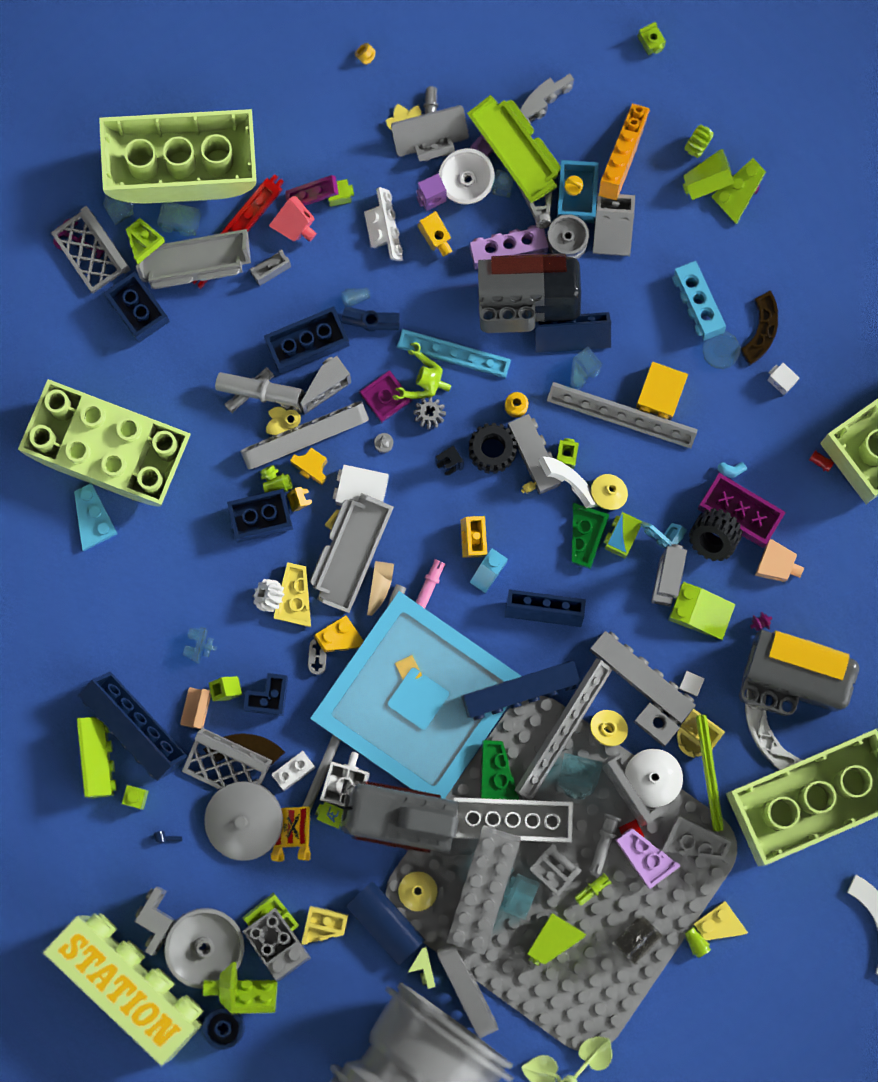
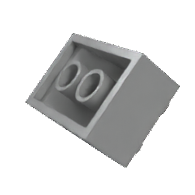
M338 356L334 358L329 357L323 362L301 401L304 414H307L351 384L350 373Z

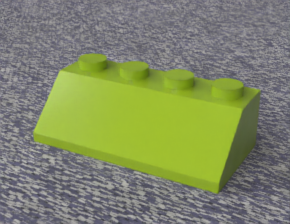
M96 717L77 718L85 797L94 799L114 796V791H117L116 780L112 778L115 765L114 760H110V752H113L112 741H108V733H110L108 727Z

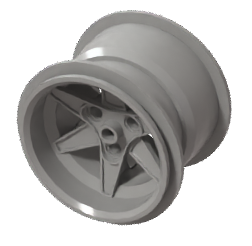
M399 983L397 986L400 989L399 992L389 986L385 989L392 998L370 1032L369 1042L371 1046L362 1059L347 1061L343 1068L336 1064H332L330 1067L331 1071L337 1076H334L331 1082H499L501 1078L512 1082L514 1079L505 1071V1068L510 1069L513 1066L512 1063L470 1030L403 983Z

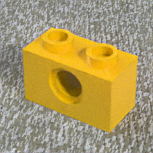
M485 516L461 519L463 558L487 555Z

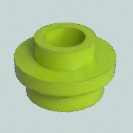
M274 465L260 471L261 479H266V481L277 477L278 469Z

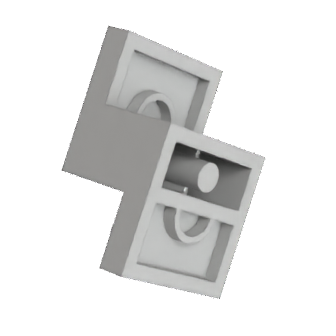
M161 887L150 889L145 897L147 899L146 904L143 907L140 906L135 914V917H137L135 922L155 934L150 936L145 944L147 947L145 952L151 956L157 955L165 942L170 927L176 921V919L157 909L167 893Z

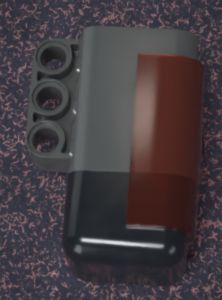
M524 254L491 256V259L478 260L480 329L483 332H529L535 328V322L570 321L580 316L582 289L580 264L577 259L566 257V254Z

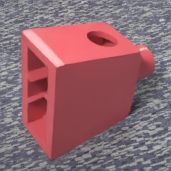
M296 196L288 199L269 225L292 241L299 240L303 236L310 242L317 234L310 228V225L315 220L314 217Z

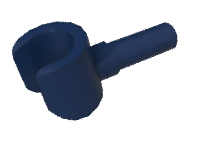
M164 831L154 833L155 841L158 843L182 841V836L165 837Z

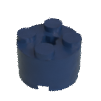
M225 1007L211 1012L203 1023L204 1037L216 1049L233 1047L242 1039L245 1031L243 1017L239 1013H230ZM224 1023H226V1027L229 1028V1030L225 1031V1033L223 1034L222 1029H219V1026H222Z

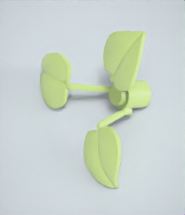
M598 1036L583 1042L579 1049V1056L586 1062L574 1076L567 1075L561 1079L556 1074L558 1071L556 1061L547 1055L533 1058L522 1066V1070L531 1082H555V1078L558 1080L557 1082H577L576 1078L588 1064L594 1070H604L609 1066L612 1060L611 1041L606 1037Z

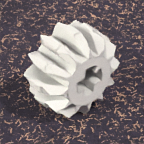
M264 579L262 582H258V588H255L256 592L253 595L255 598L253 603L259 610L274 612L275 609H279V604L282 603V597L285 595L282 593L284 587L273 579Z

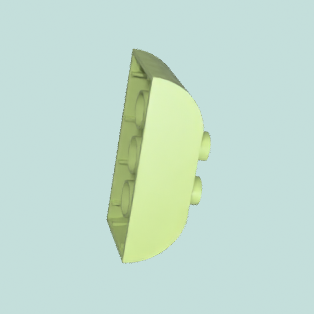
M252 109L99 118L103 191L113 199L140 204L216 200L242 195L252 190L256 185Z

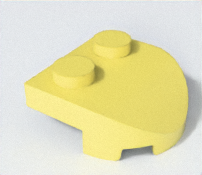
M692 709L678 730L677 740L681 751L695 758L702 756L696 716L702 714ZM707 719L711 748L713 749L725 731Z

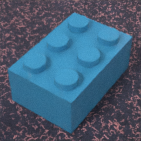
M561 160L557 218L562 215H574L585 223L594 224L599 163ZM570 176H578L583 181V189L578 195H569L564 189L565 181Z

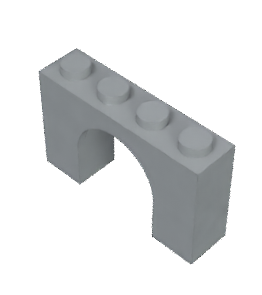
M671 544V546H667L660 557L651 603L670 607L673 598L676 599L678 597L687 550L683 549V546Z

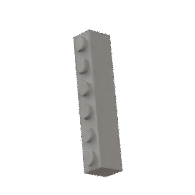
M605 631L589 651L612 668L613 671L653 704H658L665 714L672 716L679 722L678 724H681L696 706L693 703L694 699L686 693L683 695L679 692V687L672 681L668 683L663 679L664 675L656 668L654 670L651 669L646 659L641 656L638 658L634 655V650L627 644L622 645L617 641L619 638L610 631L608 633Z

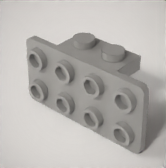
M461 105L391 124L397 155L404 156L416 153L419 162L428 161L438 156H447L455 152L454 142L465 140L469 137L465 113Z

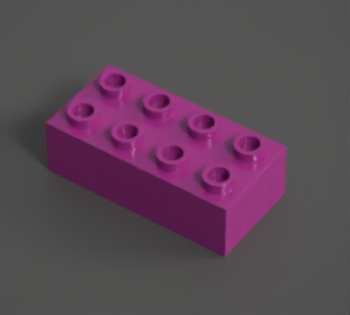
M721 473L717 475L697 508L701 512L707 509L710 511L713 508L717 511L721 509L725 513L729 512L730 516L737 519L736 522L740 523V529H742L741 536L761 548L767 545L786 513Z

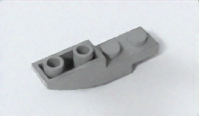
M568 74L556 83L550 77L527 98L520 110L530 124L536 118L539 120L546 115L548 104L554 102L558 95L566 94L573 88L574 78L571 74Z

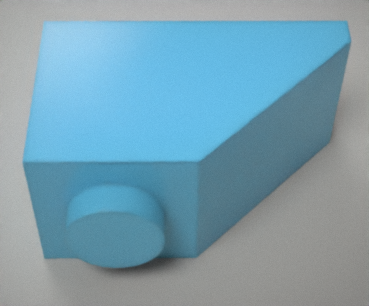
M492 548L480 564L470 583L486 593L506 565L508 559Z

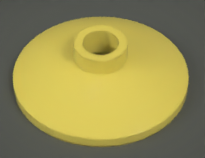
M600 475L591 486L593 500L605 510H617L627 500L628 491L626 485L615 475Z
M599 711L591 720L590 729L592 735L599 743L605 746L620 745L628 735V726L625 719L615 711Z
M419 871L406 875L401 880L398 888L400 901L406 908L412 911H423L431 907L438 893L434 879L427 873ZM415 888H421L422 893L416 895L414 893Z

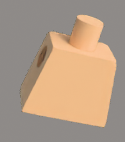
M770 539L764 549L755 576L786 582L790 574L800 578L804 567L794 564L797 557L796 553Z

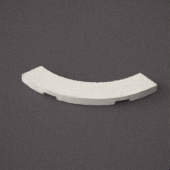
M747 689L746 699L752 700L754 694L751 690ZM764 696V698H763V703H764L765 705H766V696ZM745 704L749 731L764 757L779 770L802 761V759L786 751L775 738L767 722L766 710Z
M855 875L847 893L855 897L868 909L878 929V891L866 880Z

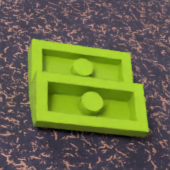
M274 892L243 916L244 921L248 926H251L276 908L292 931L299 927L297 921Z

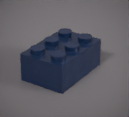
M135 271L104 292L106 298L138 343L170 322L166 313Z
M284 489L227 502L237 543L293 530Z

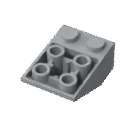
M599 193L597 194L593 254L630 256L635 195L619 194L616 201L601 197Z
M276 908L243 931L276 981L282 980L311 959Z

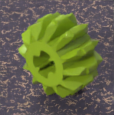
M697 126L685 145V151L691 156L700 157L713 138L714 132L706 126Z

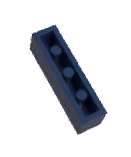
M509 589L505 617L581 627L585 615L586 599Z

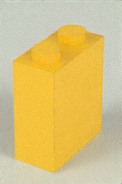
M652 361L636 408H639L640 411L649 414L653 413L658 417L672 420L688 374Z

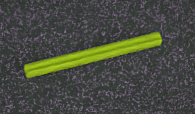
M698 715L696 716L712 826L714 831H722L724 826L707 716Z

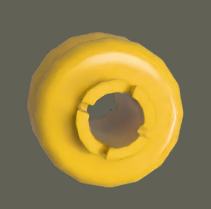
M520 392L509 394L505 400V411L514 418L523 416L528 409L527 397Z

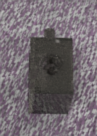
M639 916L612 944L632 964L636 965L663 935L644 916Z

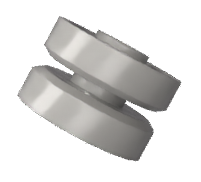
M562 215L556 218L550 224L547 234L550 254L553 257L580 258L586 250L589 239V231L585 222L574 215Z

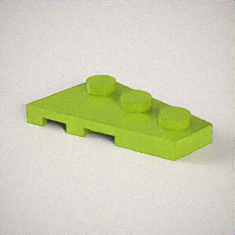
M752 158L733 176L734 184L719 189L711 196L736 224H738L741 215L747 208L766 171Z

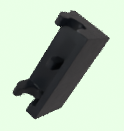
M454 446L435 456V464L438 468L444 467V465L445 469L451 468L445 472V475H451L457 470L461 471L463 469L464 461Z

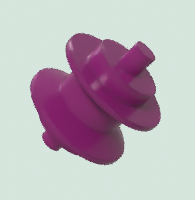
M760 612V617L758 618L753 615L752 625H750L751 629L755 628L756 631H760L766 627L769 630L772 617H768L767 614L764 615L763 612Z

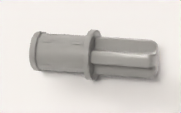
M432 86L426 88L424 108L425 114L435 112L436 108H438L436 103L437 88Z

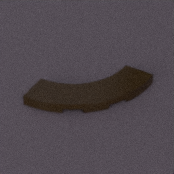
M771 290L754 299L759 315L758 329L753 339L740 350L749 366L757 362L767 352L777 332L778 308Z
M233 734L224 737L272 760L271 766L286 753L277 744L261 736ZM205 747L203 750H204L206 753H208V750H207V748ZM221 753L213 754L217 763L225 758Z

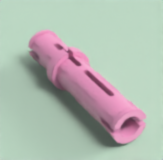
M434 559L429 574L425 576L426 580L416 600V603L424 609L436 584H439V577L446 565Z

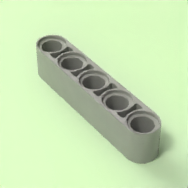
M449 944L437 950L438 957L478 1037L482 1038L497 1031L498 1025L459 946Z

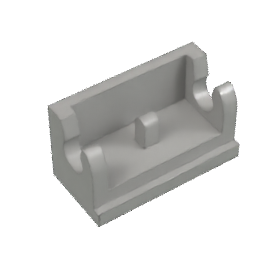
M281 249L277 254L259 265L251 267L249 271L258 285L261 286L289 269L291 263Z

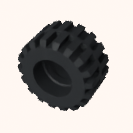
M486 423L484 427H478L477 431L473 432L469 441V457L472 459L473 465L478 466L480 471L485 470V473L488 474L489 472L497 474L498 471L503 472L506 467L509 468L515 459L517 442L515 441L514 434L510 433L511 430L509 428L505 429L502 424L498 426L496 423H492V425ZM496 439L503 444L504 452L495 458L488 457L481 450L482 444L486 440Z
M715 508L710 511L707 509L698 516L689 533V542L693 544L692 548L698 551L697 554L703 555L705 559L708 560L710 558L712 561L717 559L723 561L724 558L728 559L733 554L742 537L741 525L736 522L737 519L730 516L729 512L725 513L721 509L717 511Z

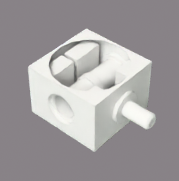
M351 752L348 764L342 765L331 762L320 798L321 801L345 807L344 802L348 787L352 784L368 783L370 773L355 767L358 753Z

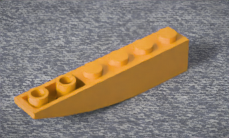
M632 103L602 176L599 196L617 201L639 144L650 108Z

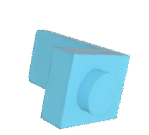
M641 522L640 524L645 529L644 533L652 538H656V543L663 548L671 546V544H678L687 531L683 526L671 523L663 535L652 524Z

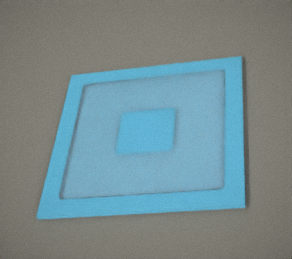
M399 591L310 719L416 793L445 799L482 745V741L486 739L503 714V712L492 715V712L484 714V718L474 720L473 717L468 718L461 695L518 678L521 675ZM421 672L422 676L416 678L417 675Z

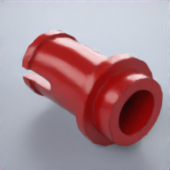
M816 450L809 459V461L821 467L823 472H829L834 465L831 458H826Z

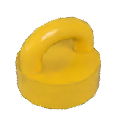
M364 43L356 50L355 56L363 64H369L375 57V50L369 43Z
M578 176L568 177L564 185L566 193L572 196L580 194L583 189L581 178Z

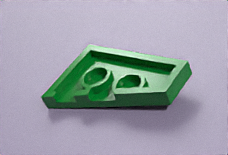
M573 503V564L591 569L609 519V514Z
M483 740L480 799L520 800L517 792L514 791L515 782L510 771L503 741Z

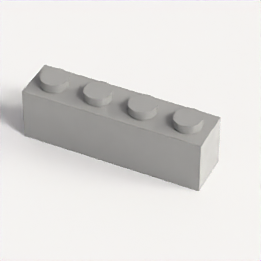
M527 414L509 422L508 428L511 430L510 433L515 436L518 451L533 482L537 484L536 489L539 495L560 486L561 481L554 477L546 476L539 463L540 458H553V456L544 447L546 441L543 435H539L536 430L538 428L536 420L534 418L531 419L530 415Z

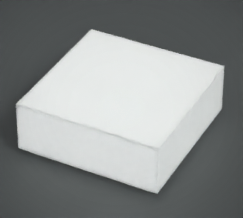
M686 671L679 690L697 697L705 678Z

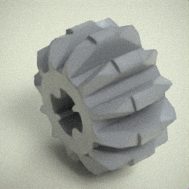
M429 397V402L422 398V404L416 403L418 410H414V415H417L415 421H421L420 427H424L427 424V429H431V424H433L435 428H438L437 421L443 423L444 419L442 417L446 416V412L441 411L445 407L444 404L438 405L439 399L432 402V397ZM427 410H430V412L433 410V416L426 415Z

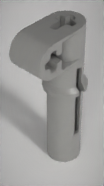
M219 372L215 384L217 391L260 399L263 403L266 401L279 403L285 410H295L298 413H302L301 401L306 394L303 389L271 383L268 379L261 381Z

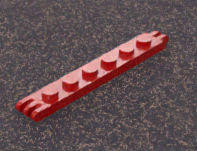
M273 175L271 179L266 178L221 234L247 229V232H249L281 193V186L284 181L280 179L275 184L278 179L277 175ZM208 280L200 281L197 287L201 289Z

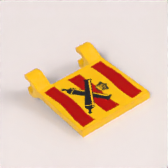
M310 807L281 808L283 827L281 835L272 850L271 860L283 862V848L300 847L297 858L309 861L311 859L309 849Z

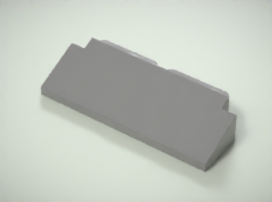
M247 229L162 244L142 262L136 264L139 277L143 282L149 281L151 288L159 289L187 284L196 280L204 281L242 273V265L251 263Z
M361 493L358 502L353 499L343 501L329 534V538L332 540L331 545L324 546L310 579L313 587L320 590L317 597L320 602L350 613L390 518L393 506Z

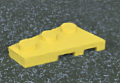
M287 562L281 585L284 587L282 593L285 595L282 597L279 609H275L273 618L311 628L306 566Z

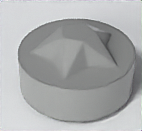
M381 433L375 438V448L379 452L387 453L392 450L394 442L389 434Z

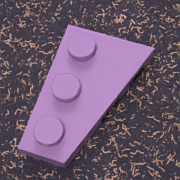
M632 828L615 839L648 889H651L681 866Z

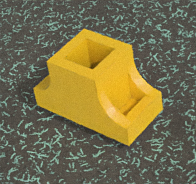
M310 448L303 456L294 454L291 458V464L299 469V473L306 479L312 478L320 485H323L327 480L323 474V468L328 462L327 458L313 448Z

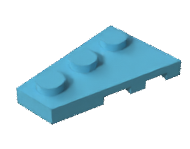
M90 483L74 491L82 550L86 551L117 535L118 533L93 484Z

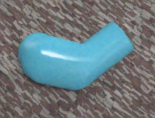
M724 462L718 465L719 473L728 478H735L747 470L743 462L734 467Z

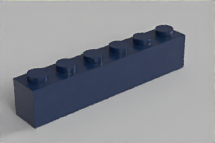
M568 661L461 695L467 717H473L474 720L484 718V714L492 712L493 715L503 712V708L510 706L511 709L522 706L521 702L526 700L529 703L538 701L541 695L546 694L547 697L557 695V690L565 688V691L573 690L576 688V684L581 682L575 662Z

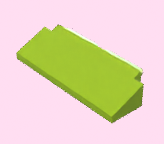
M490 95L467 113L531 203L558 188L553 179L559 176L558 173L561 171V166L540 138L533 139L531 137L534 129L513 100H508L507 102L504 100L498 104L495 98Z

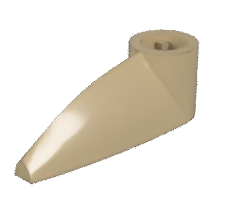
M375 561L367 615L372 616L386 598L392 581L394 563Z

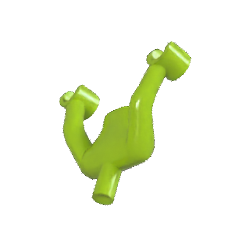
M411 343L410 345L415 348V351L408 350V353L415 355L427 366L420 368L416 378V385L421 386L424 391H405L401 387L396 388L395 390L400 393V396L393 395V399L429 398L435 396L438 388L449 392L451 385L441 381L443 369L420 352L421 346L419 343Z

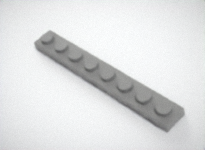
M555 382L552 383L547 399L548 402L688 448H692L698 429Z
M596 658L514 791L527 800L531 801L613 670L602 660Z

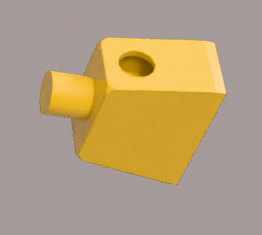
M436 211L420 220L417 227L433 251L439 249L443 257L453 252L448 244L451 236ZM435 235L440 236L441 240H437Z

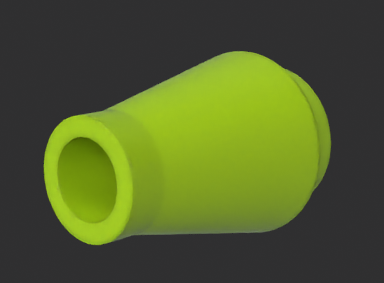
M281 474L272 480L264 482V492L267 493L280 489L288 492L289 489H292L289 474Z
M694 927L684 933L693 955H696L697 958L702 957L711 950L709 948L710 944Z

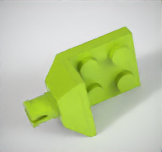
M232 962L220 973L219 980H204L203 995L219 996L220 1003L230 1013H276L278 983L276 980L238 981L237 963Z

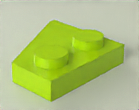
M141 218L137 219L126 229L137 264L142 262L165 242L164 238Z

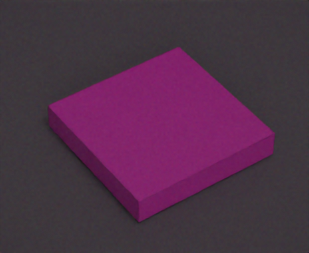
M390 370L359 392L381 423L412 402V399L409 398L393 399V395L400 396V393L395 389L403 387Z

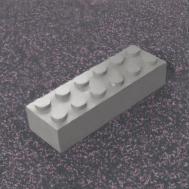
M483 825L447 943L485 955L521 837Z

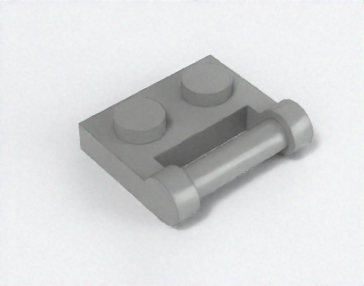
M552 843L529 870L559 896L582 870L578 866L575 867L556 849L557 846ZM550 855L571 873L568 877L547 859Z

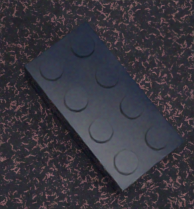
M334 306L264 335L280 375L350 346L349 339Z

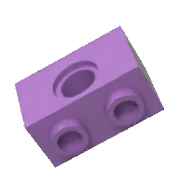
M439 174L418 183V190L416 191L418 195L417 200L421 207H425L426 211L447 202V189Z

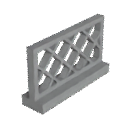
M85 206L80 209L81 212L52 231L51 234L93 294L122 273L126 274L131 269L91 210ZM82 218L85 222L84 230L74 229L75 222ZM64 230L70 231L68 241L60 240L58 234ZM73 232L82 233L81 243L71 242ZM86 234L94 235V245L84 244ZM71 245L80 246L78 256L69 253ZM83 247L93 248L91 258L81 257ZM96 249L104 250V260L94 259ZM81 260L90 261L88 271L79 268ZM93 262L103 263L101 273L92 272ZM106 264L114 265L117 269L111 275L104 274ZM91 275L100 276L99 283L92 287L90 284Z
M202 728L197 732L195 742L182 772L217 789L225 787L224 779L233 777L234 782H239L236 775L244 772L249 782L261 785L272 760ZM199 743L206 746L207 754L199 755L197 750ZM213 754H223L226 761L217 764ZM210 756L214 766L205 768L201 759ZM196 760L201 768L197 772L189 769L190 763ZM235 761L240 762L244 770L235 772L231 763ZM227 764L231 774L222 777L219 767ZM215 769L219 778L215 780L210 779L206 771ZM255 769L261 772L260 778L252 781L249 771Z

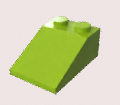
M682 582L668 621L723 640L735 604L700 587Z

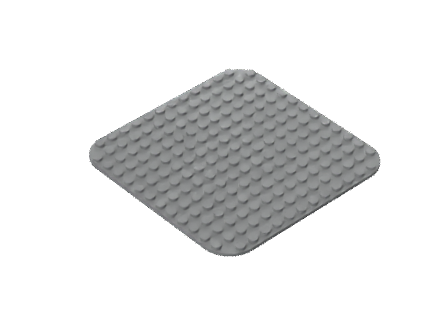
M539 696L540 700L529 703L526 700L521 702L522 706L509 708L487 738V740L503 741L510 771L514 778L515 788L566 708L554 699ZM583 719L531 800L573 802L572 842L520 841L485 955L459 947L478 983L561 1043L579 1051L583 1042L589 1038L606 1037L612 1043L618 1037L685 939L684 933L693 927L730 873L737 857V841L730 825L723 819L724 829L722 831H714L710 809L681 789L678 796L672 802L661 807L664 811L663 815L649 824L640 827L645 836L644 838L661 851L679 815L731 840L732 844L724 860L664 852L681 866L651 889H648L615 841L621 835L618 827L635 820V818L602 769L605 765L604 761L617 751L620 754L625 752L626 755L616 761L623 773H625L626 766L634 755L620 745L611 747L599 743L591 733L590 724ZM482 747L445 799L454 801V798L480 799ZM652 774V780L657 781L658 775ZM517 793L520 800H527L519 793ZM646 807L649 812L655 809L651 807ZM606 813L622 820L618 823L615 832L616 838L611 841L602 872L598 874L596 873L598 865L595 872L589 871L601 837L599 830L603 828L606 818L604 815ZM453 838L449 853L411 846L389 878L386 888L387 898L425 938L426 941L423 943L436 952L450 944L447 943V938L479 839ZM552 843L557 846L556 849L575 867L578 866L582 870L559 896L529 870ZM552 855L547 858L566 877L571 874ZM412 872L427 873L434 879L437 885L438 893L434 904L423 911H412L406 908L399 898V884L406 875ZM602 873H605L611 884L602 889L598 896H593L580 906L574 897L588 886L587 883L591 884ZM415 888L414 893L420 895L422 893L421 888ZM551 913L586 934L582 940L545 965L540 963L538 966L528 960L530 956L527 952Z

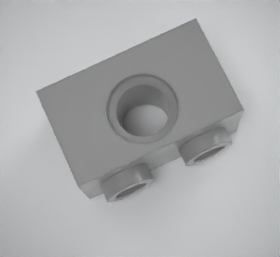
M649 703L635 719L634 723L664 747L679 730L680 727L677 725L679 722L670 715L669 717L662 713L663 709L658 704L654 703L652 705ZM655 718L662 720V728L654 727L653 720Z

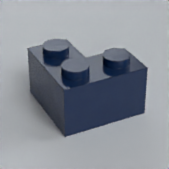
M267 673L265 692L245 690L243 710L245 712L283 716L288 676Z

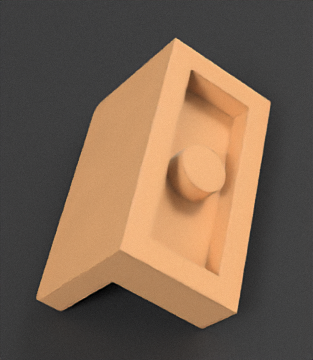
M192 687L188 689L180 722L181 725L200 730L204 727L211 699L210 690H200Z

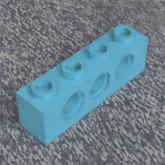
M694 261L676 268L672 277L673 282L681 290V300L689 308L687 309L688 315L696 323L695 330L698 336H702L703 341L725 333L726 325L697 262ZM693 283L695 287L690 288L686 284ZM700 299L703 303L696 304L693 300ZM707 315L710 317V320H703L701 316Z

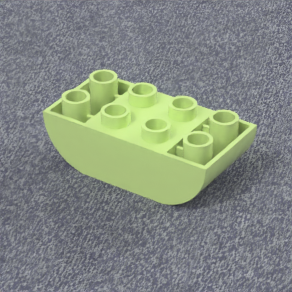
M48 379L18 450L31 459L59 472L92 483L129 499L160 507L191 434Z

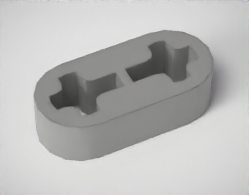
M313 639L309 646L308 668L312 674L321 675L326 669L327 652L320 649V654L316 655V649L313 648V645H317V641ZM316 658H319V664L323 665L318 671H315V668L312 667L316 663Z

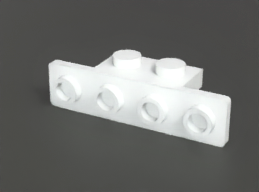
M379 187L376 191L380 206L364 212L370 244L372 248L387 244L390 259L400 262L403 260V250L399 243V231L395 223L396 215L391 203L392 196L389 190Z

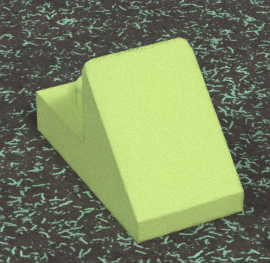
M424 947L408 972L423 969L424 973H420L423 985L427 984L428 988L436 986L427 948Z

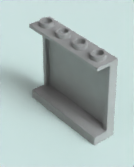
M617 751L604 761L605 765L602 769L637 820L639 826L642 827L663 815L664 811L661 807H657L650 812L647 810L616 762L626 753L620 754Z

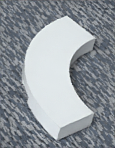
M542 457L539 459V463L546 476L554 477L562 482L564 480L568 482L585 508L598 507L592 498L591 487L572 468L554 458Z

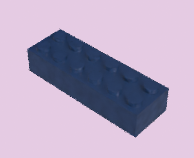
M111 672L92 679L79 693L78 696L82 699L84 705L95 713L96 718L108 727L109 732L120 740L122 746L131 752L135 760L142 764L148 771V774L156 781L174 772L188 757L181 747Z

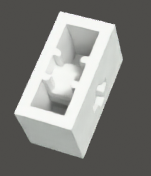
M302 751L271 775L283 791H286L316 767L304 751Z

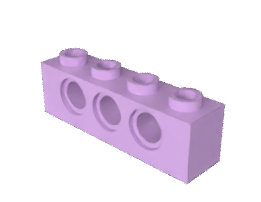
M533 225L523 231L516 229L505 235L498 233L487 239L476 238L473 242H470V251L474 268L477 269L478 260L518 259L548 253V243L544 229ZM530 239L532 243L525 245L522 243V240ZM511 243L513 248L506 249L503 245ZM487 247H493L495 251L493 253H488L485 249Z

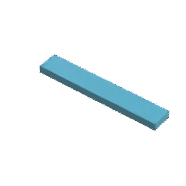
M402 329L397 345L399 349L415 351V348L410 344L417 342L421 346L420 352L427 357L506 379L511 359Z

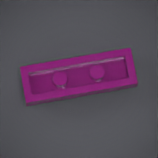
M333 175L285 191L287 201L289 198L296 196L304 206L339 194L336 176Z

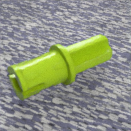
M602 873L591 884L587 883L588 886L574 897L580 906L593 896H598L602 889L611 884L606 874Z

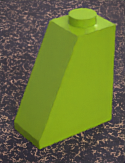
M724 150L717 151L684 175L685 183L682 185L685 193L690 194L692 200L734 184Z
M551 913L527 952L530 956L528 960L538 966L540 963L545 965L582 940L586 934Z

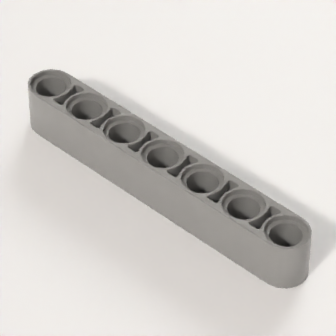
M355 402L250 445L240 452L247 469H253L363 424L369 420L363 402Z

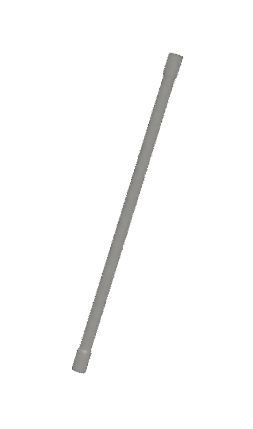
M396 584L389 599V604L399 591L404 594L406 588ZM332 735L302 806L310 807V812L341 741L334 735Z

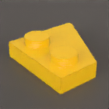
M346 615L314 635V638L324 652L360 648L364 642Z

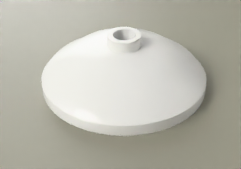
M469 148L451 153L443 161L439 171V176L447 189V197L459 204H473L485 198L491 191L495 179L494 168L489 158L482 152ZM467 177L472 178L470 182H465Z
M646 749L637 753L628 762L624 773L643 804L651 808L662 807L672 802L678 796L683 784L682 769L678 761L671 754L660 749ZM652 774L658 775L657 781L652 780Z

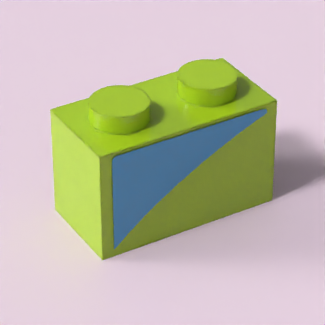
M624 512L621 513L620 517L616 515L611 525L615 528L612 534L608 532L603 542L607 544L605 550L625 559L643 521Z

